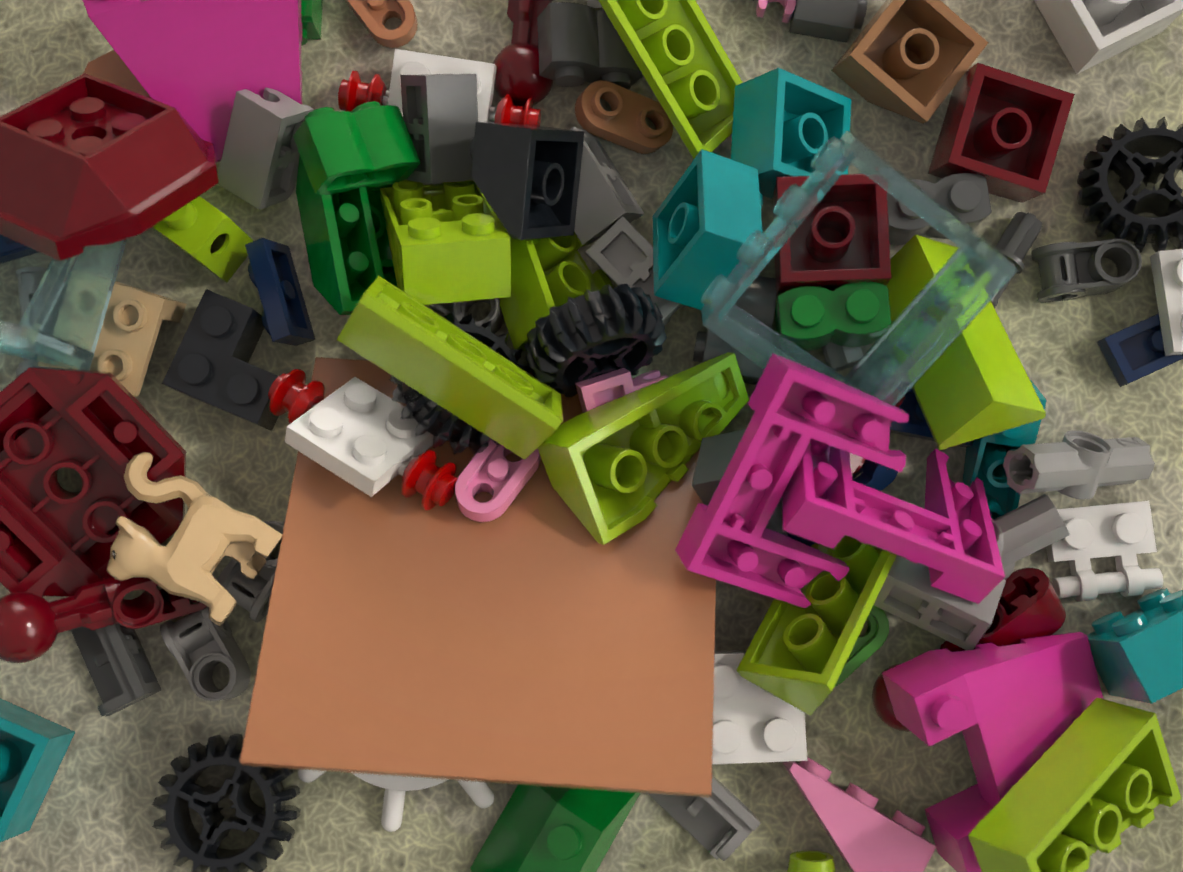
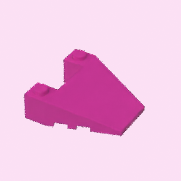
M83 0L88 17L153 100L176 108L201 139L214 144L216 163L222 159L236 91L247 89L263 98L265 87L277 90L302 104L301 0Z
M1075 632L1021 639V644L996 646L993 643L978 644L974 650L950 652L948 649L930 650L882 673L896 720L926 745L932 746L956 733L963 732L977 784L924 809L938 854L956 872H982L968 834L1096 698L1104 699L1086 634Z

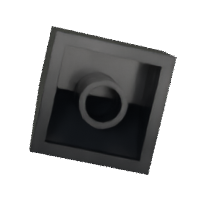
M476 122L475 136L470 148L472 158L471 177L512 239L527 240L574 235L584 131L527 124Z

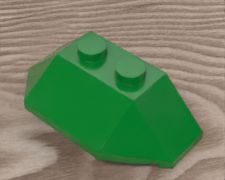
M299 155L296 196L313 286L339 315H351L364 293L378 276L398 288L380 198V188L393 187V184L378 187H359L336 194L318 195L314 193L303 161Z
M518 784L471 865L470 870L471 872H596L639 797L640 792Z

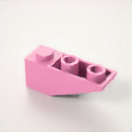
M808 757L807 761H800L799 764L795 761L783 762L788 773L852 872H923L936 846L921 836L926 828L924 825L899 810H896L893 818H890L875 809L878 798L851 782L846 791L828 781L832 771Z

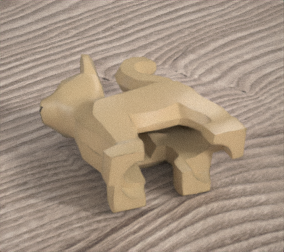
M147 452L139 453L129 461L125 469L124 479L128 491L138 500L156 504L179 497L188 506L187 514L167 546H162L144 527L137 525L126 517L120 516L116 522L120 531L110 549V561L107 572L113 578L120 581L132 577L149 578L172 595L199 601L209 607V619L218 626H221L237 603L229 591L217 582L212 575L224 556L233 558L241 564V574L254 580L267 562L264 557L268 558L282 539L283 534L256 516L232 509L221 500L209 495L198 482L186 477L176 476L158 482L150 481L147 478V471L152 464L153 456Z

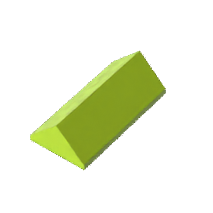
M598 0L693 159H695L701 149L709 152L715 150L732 134L735 86L743 82L696 0Z
M915 234L890 259L891 280L887 287L891 325L887 331L938 450L940 451L1044 419L1046 412L966 250Z
M380 276L376 278L364 293L336 339L524 460L550 437L563 421L560 393Z
M844 535L834 549L818 543L811 546L844 561L850 568L847 575L838 582L830 572L823 570L802 587L800 591L811 603L807 608L774 598L736 670L744 679L810 716L832 692L897 557V554L871 544L861 543L847 535Z

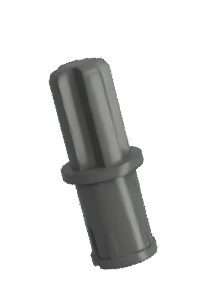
M1029 212L1016 213L997 245L988 248L985 253L988 259L978 276L994 309L1014 274H1020L1025 268L1022 261L1042 229V222Z

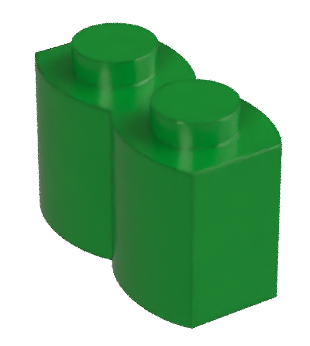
M376 101L363 103L354 108L352 112L335 111L331 107L313 110L304 117V121L293 135L314 193L318 195L336 194L359 187H378L406 180L421 163L399 107L392 105L381 106Z
M854 282L845 284L834 291L822 287L804 286L782 293L778 296L775 309L778 347L789 351L806 352L819 349L830 342L844 347H861L877 342L883 338L891 325L888 287L876 282Z

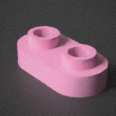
M490 438L489 446L483 452L477 453L456 481L455 494L460 511L467 518L477 522H488L500 517L538 469L541 460L538 448L527 459L524 460L522 458L518 462H510L505 457L513 452L502 445L497 447V444ZM480 492H488L493 496L491 500L484 503L474 499Z

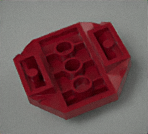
M86 73L0 117V234L58 261L83 254L84 247L113 244L140 235L219 183L214 144L201 139L176 108Z
M31 366L0 392V583L11 593L30 592L41 597L73 596L80 586L100 581L108 575L107 567L110 561V549L120 531L116 524L120 516L126 517L147 529L160 544L178 530L185 517V502L179 497L156 504L138 500L128 491L124 473L127 464L135 455L142 452L151 453L153 460L147 471V478L152 482H158L176 476L186 477V451L111 372ZM64 467L76 470L83 479L82 490L69 492L63 489L57 480L58 470Z

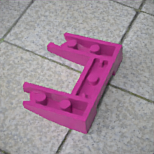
M772 353L747 403L755 412L709 505L698 502L675 551L689 571L807 608L811 603L800 591L802 587L823 570L830 572L839 582L847 575L850 568L844 561L770 530L766 526L811 438L902 472L906 464V455L900 450H889L890 421L898 423L908 422L909 415L903 410L854 387Z
M811 438L782 495L784 531L834 549L844 535L853 537L861 543L871 544L900 555L911 562L928 566L932 587L977 604L1005 578L983 481L977 477L969 487L962 482H953L949 479L946 466L949 456L944 452L934 449L927 457L925 508H921L853 481L849 452Z

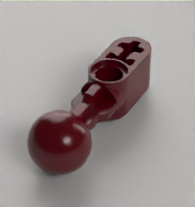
M508 0L507 17L513 23L512 40L510 45L498 53L493 62L497 67L494 89L501 99L506 94H510L515 106L523 107L529 97L533 98V105L541 102L552 88L554 80L539 75L537 18L553 0Z
M1022 568L1011 573L1005 579L1006 583L992 623L976 645L993 643L996 646L1021 644V639L1051 636L1062 627L1066 618L1065 609L1048 576L1042 570ZM945 641L940 649H948L950 652L966 651L948 641ZM900 664L892 665V666L888 667L887 669H885L883 672H885V671H887V670H889V669H891V668H893V667H895V666H898V665H900ZM881 673L876 679L872 690V701L877 715L891 728L911 732L896 720Z
M109 573L106 578H102L100 581L80 586L73 596L48 602L43 597L30 592L11 593L0 598V659L10 663L33 661L44 655L52 647L58 633L81 626L90 630H96L113 624H121L127 628L138 629L197 612L207 606L196 600L172 595L164 589L159 590L158 585L149 578L132 577L120 581L113 578ZM133 590H145L137 598L123 599L126 594Z

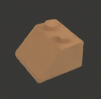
M886 0L831 71L867 102L924 124L945 100L987 46L988 42L941 0Z

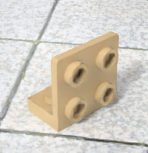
M67 268L38 366L111 372L134 397H138L163 320L180 323L186 303L92 273Z

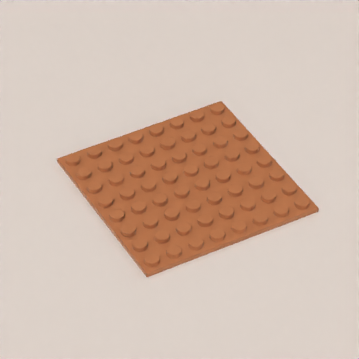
M315 358L311 382L318 380L324 384V399L354 377L359 378L392 399L393 391L397 385L389 381L391 374L371 361ZM578 394L573 397L561 395L563 415L561 424L583 412ZM446 441L441 447L433 449L432 445L426 450L436 452L437 459L435 465L440 468L448 462L454 463L456 465V478L459 477L475 456L468 447L462 453L454 455L449 441ZM700 449L687 462L686 467L689 470L678 482L671 481L654 500L658 506L645 520L605 545L597 543L554 490L542 459L538 469L500 517L488 522H477L467 518L460 511L455 493L444 506L436 505L430 510H425L422 508L423 495L417 492L410 498L402 495V476L398 474L370 497L298 451L240 763L247 766L711 797L716 579L687 570L675 551L698 502L704 504L692 487ZM510 453L505 457L510 462H518L522 459L515 453ZM480 492L474 499L484 503L491 500L493 496L488 492Z

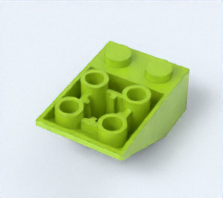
M403 180L395 182L393 187L380 188V198L396 282L400 290L423 305L511 297V238L473 180L430 185Z

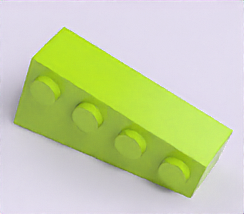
M1096 698L968 834L981 871L1084 872L1089 868L1090 856L1099 850L1109 854L1121 845L1120 833L1131 825L1142 829L1155 819L1153 809L1158 805L1162 804L1171 807L1182 798L1156 713Z

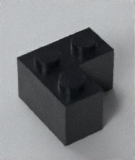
M206 289L162 384L270 431L273 430L279 417L270 412V399L268 398L269 389L278 376L249 364L264 330L261 315L253 308Z

